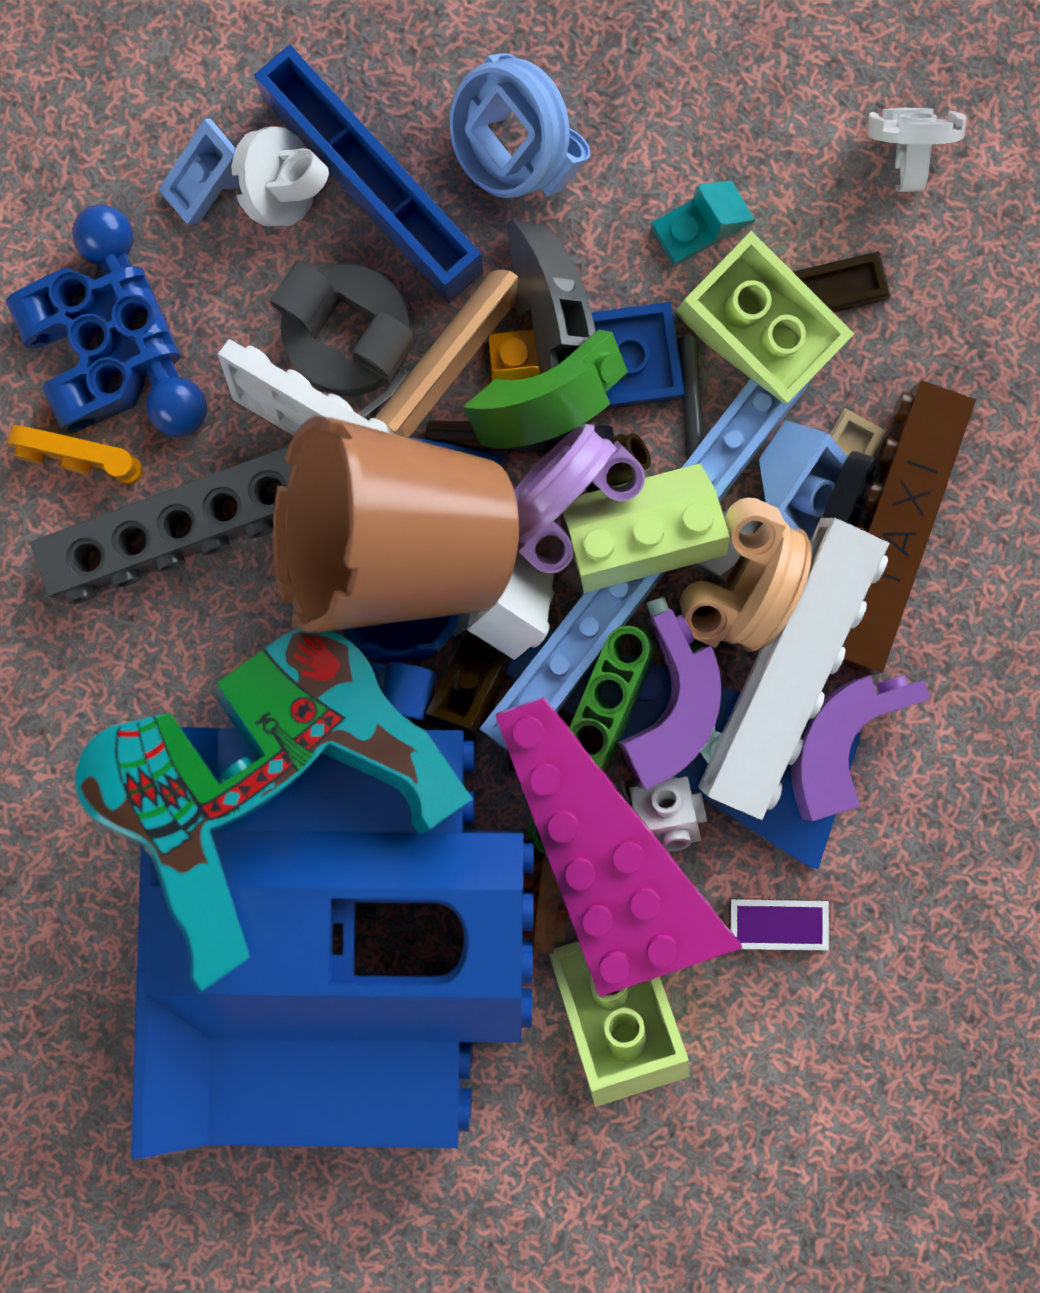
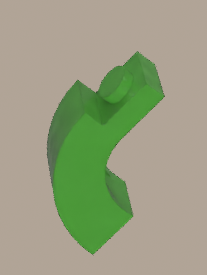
M598 330L554 368L522 380L495 378L463 408L481 446L514 448L532 445L567 433L602 412L610 405L606 392L628 371L613 332Z

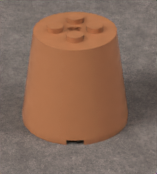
M311 417L300 426L285 455L286 462L293 465L288 485L277 486L273 519V556L277 586L282 603L292 604L295 612L291 622L298 629L304 632H326L480 612L491 608L500 599L509 583L516 560L519 517L513 486L507 473L498 463L332 417Z

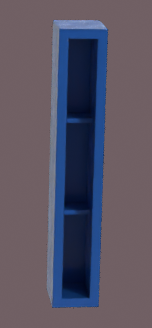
M290 44L254 74L264 102L300 138L305 147L310 149L328 167V171L447 303H450L483 274L481 252Z

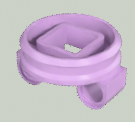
M582 424L571 431L514 488L519 517L518 552L539 571L556 573L563 570L570 563L573 556V545L566 529L556 518L583 492L591 481L609 498L616 501H627L634 498L644 486L645 473L641 464L618 441L613 444L609 439L601 438L594 431L595 425ZM620 462L630 464L632 477L626 485L612 487L607 484L606 476L611 466ZM554 535L563 541L561 551L549 558L540 556L535 551L537 542L544 536Z

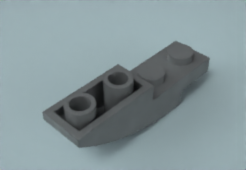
M511 220L506 224L513 273L518 276L516 292L518 312L521 316L532 317L540 374L563 362L596 332L580 275L559 237L549 225Z

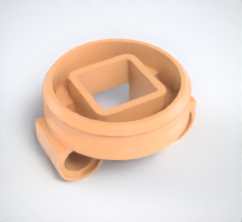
M743 498L733 503L726 514V526L732 544L741 555L732 569L726 587L723 588L708 581L694 582L683 590L680 597L682 616L686 620L694 639L715 648L721 640L729 644L738 643L742 645L745 651L751 652L769 645L789 621L807 582L812 560V546L803 529H792L789 527L787 522L783 520L779 508L756 498ZM759 521L763 523L753 534L740 533L741 528L748 522ZM702 606H712L715 608L710 614L705 616L693 614Z

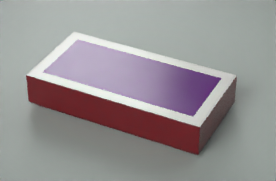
M729 898V929L740 941L742 949L829 950V901L819 899Z

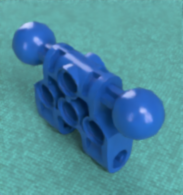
M103 204L88 206L75 219L72 227L73 243L82 258L92 264L101 265L105 276L93 280L89 276L63 268L17 290L6 299V304L26 348H40L68 336L70 346L79 354L80 360L77 366L50 379L42 387L59 429L64 434L75 433L135 407L145 384V377L148 376L152 388L146 400L147 415L152 425L165 436L178 438L191 435L204 422L207 414L206 398L197 384L189 379L179 377L174 364L179 361L181 356L168 328L166 317L161 312L143 268L131 266L127 256L134 243L131 223L124 213L114 207ZM85 289L86 294L82 303L72 307L71 302L74 294L79 290ZM147 312L148 319L146 324L138 330H132L134 318L140 313ZM104 331V341L101 346L90 350L89 345L93 335ZM117 374H122L123 382L120 389L115 393L109 394L108 383L110 379Z

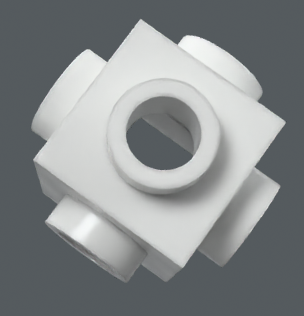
M671 777L647 790L639 787L629 788L633 809L667 851L683 850L689 847L691 843L701 841L698 823L707 822L702 793H691L688 777Z

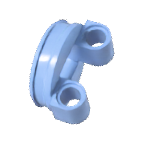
M506 53L491 55L487 57L483 64L472 69L459 84L450 112L451 141L461 167L468 177L485 192L501 198H515L542 189L547 196L563 191L590 157V148L580 134L569 128L567 110L558 88L551 78L533 63ZM511 111H513L529 132L513 156L508 153L488 127V124L505 120Z

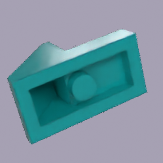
M731 180L704 183L696 186L691 201L653 221L651 229L675 267L755 222V218Z

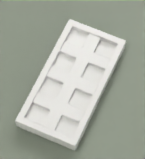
M229 339L218 353L232 400L293 436L305 421L315 416L332 417L394 434L382 421L375 418L367 420L353 412L352 407L341 397L335 394L326 396L312 388L310 382L300 373L291 369L285 372L271 364L269 358L253 346L248 345L244 348Z

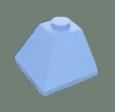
M785 420L759 458L765 503L779 508L783 520L787 522L789 527L792 529H803L809 540H811L820 518L823 517L847 455L827 432Z

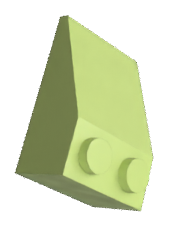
M752 231L709 273L674 312L708 347L785 405L854 335Z
M579 941L548 950L595 1107L690 1077L689 1059L660 977L599 997Z

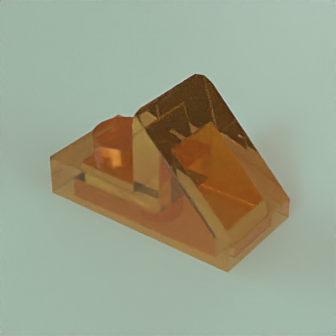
M543 853L533 952L553 954L554 941L564 942L567 913L558 912V904L565 905L545 853Z

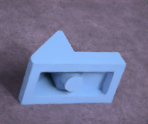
M211 119L203 120L158 189L187 225L198 224L223 189L240 188L239 176H232L231 168L236 148Z

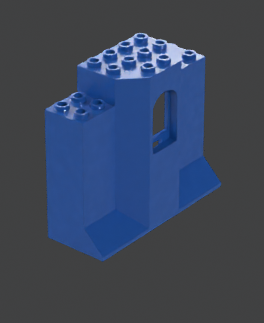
M180 727L216 781L222 778L220 774L246 756L250 758L252 763L257 761V758L236 728ZM424 730L466 789L467 771H476V742L467 741V732L463 730ZM320 753L300 777L270 802L236 823L211 834L250 958L201 992H198L189 980L190 958L185 938L169 914L155 865L150 856L143 850L144 847L141 846L131 1159H143L206 1145L458 1148L460 1132L469 1131L472 1115V1088H463V1079H470L473 1042L521 1043L522 1028H532V988H522V984H532L533 972L532 939H523V930H533V889H523V873H533V843L530 840H523L524 829H466V822H473L475 820L476 792L475 790H467L472 797L471 801L430 830L419 835L411 824V812L408 802L398 789L326 754ZM356 902L439 903L449 906L458 915L463 927L464 946L458 964L450 973L441 976L354 975ZM333 923H343V954H332Z

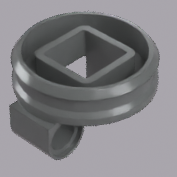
M295 261L269 301L273 310L282 315L281 338L285 352L292 365L313 387L328 394L358 396L370 393L387 382H391L416 343L415 336L411 331L408 311L399 291L386 277L365 266L336 264L316 271L303 262ZM340 301L372 319L351 352L354 361H350L316 340V337Z

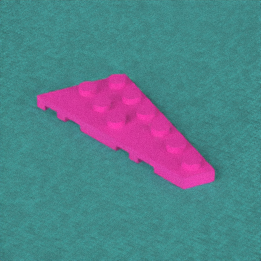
M544 696L496 713L495 717L599 997L742 949V945L737 937L726 927L714 912L713 907L699 893L683 873L678 863L633 807L627 803L615 788L614 783L599 768L583 748L582 743Z

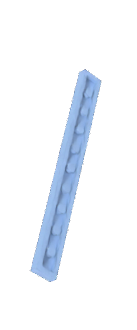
M750 379L682 468L701 463L716 490L720 502L807 389L809 382L785 405ZM665 572L584 593L479 728L481 733L508 752L495 717L496 713L543 696L558 713L596 664L610 633L618 627L626 625Z

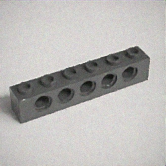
M289 446L30 541L47 596L67 600V603L70 605L82 603L96 597L95 589L112 584L113 588L129 586L140 581V573L154 568H157L158 572L172 570L186 563L184 557L200 551H202L203 555L219 553L228 549L231 546L229 541L247 535L248 539H254L272 533L275 504H265L264 492L273 483H282V486L288 485L293 465L288 464L285 460ZM235 499L238 506L235 516L229 521L222 522L219 516L222 504L227 500ZM189 515L192 520L191 530L185 537L178 539L175 534L176 523L180 518ZM144 532L147 539L146 546L142 552L134 555L131 550L132 539L138 533ZM98 548L101 552V562L95 570L89 571L87 567L88 555Z

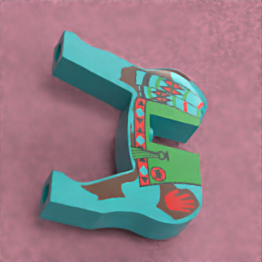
M300 629L290 631L216 683L213 696L257 758V761L254 763L246 756L220 774L222 778L216 781L170 712L106 728L87 744L78 760L75 771V789L84 811L97 824L143 846V850L152 859L169 914L185 938L190 958L189 980L198 992L205 990L250 958L211 834L236 823L270 802L300 777L320 753L326 754L398 789L408 802L411 812V824L419 835L430 830L472 800V797L427 732L407 720L385 698L377 684L374 672L362 652L348 639L333 631L304 632Z

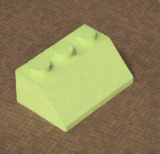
M701 463L645 478L644 486L640 493L630 500L616 501L609 498L602 490L579 495L562 512L567 532L573 545V554L584 593L727 556L730 536L716 490ZM627 483L620 484V485H616V486H613V487H622V486L626 485Z

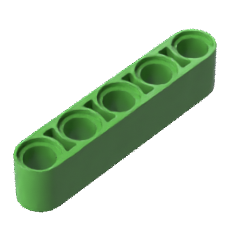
M622 626L610 633L569 727L582 743L583 748L606 774L617 750V742L623 736L656 657V641L652 634L644 628ZM634 634L642 642L643 649L639 659L630 663L621 655L620 647L624 638ZM610 680L617 682L623 691L622 701L615 708L606 705L601 695L603 686ZM589 726L596 727L603 735V747L598 753L589 751L583 743L584 731ZM532 816L528 828L529 840L533 843L534 848L546 854Z

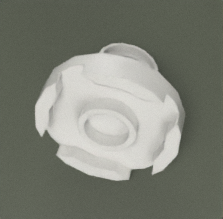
M932 108L883 109L882 117H879L878 113H869L868 137L878 141L897 143L895 168H900V185H896L897 192L924 191L928 179L932 144H946L964 139L966 115L949 111L948 120L937 119V115L933 114L934 109Z
M264 127L258 131H251L245 134L235 149L231 165L232 176H239V186L242 194H237L236 196L240 206L252 220L263 226H291L302 220L312 206L314 196L323 188L329 175L328 167L310 149L305 147L300 138L286 128Z

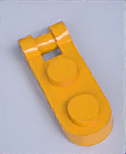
M11 425L6 444L15 449L14 457L36 464H43L44 457L61 460V468L89 475L91 467L106 470L108 474L126 485L137 483L143 475L142 463L122 448L20 425Z

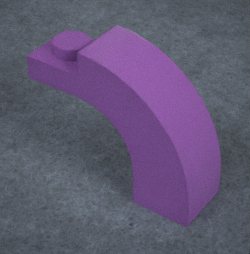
M672 609L646 619L671 676V694L667 707L659 719L651 726L617 742L637 786L644 790L650 789L673 777L696 758L713 731L720 708V671L712 646L702 647L692 652L688 645L694 642L692 632L682 615L675 617Z
M902 675L876 683L879 693H876L871 676L847 682L824 697L822 707L813 720L808 719L801 735V738H803L801 753L795 763L791 765L792 788L801 819L815 821L860 807L849 771V752L856 734L867 722L879 715L930 700L924 680L908 683L906 676Z

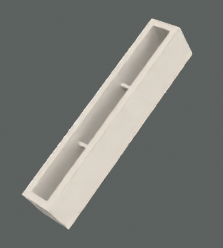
M820 518L810 540L812 560L807 582L800 600L779 635L769 645L760 650L698 785V788L708 797L760 820L763 819L767 809L772 810L781 796L782 783H780L784 771L788 764H794L799 757L803 747L801 735L808 719L813 720L819 713L824 701V693L821 691L829 674H834L842 664L845 656V648L842 645L850 628H856L864 616L866 602L863 600L871 582L876 583L880 579L887 565L888 558L884 554L889 546L888 542L837 518Z

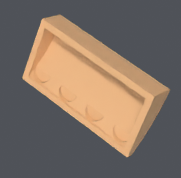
M494 270L486 276L376 415L375 419L385 423L395 435L409 438L489 338L488 334H492L515 305L518 283L517 275L509 270Z

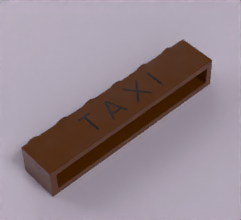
M921 380L909 393L903 391L897 400L892 419L898 420L899 423L894 437L887 436L881 446L878 459L879 464L884 466L879 481H875L865 505V509H868L863 527L859 525L856 527L889 543L884 554L887 556L888 561L880 579L876 583L871 582L863 601L866 602V610L862 620L856 628H850L842 645L845 648L842 665L870 675L880 674L884 671L976 402L974 398Z

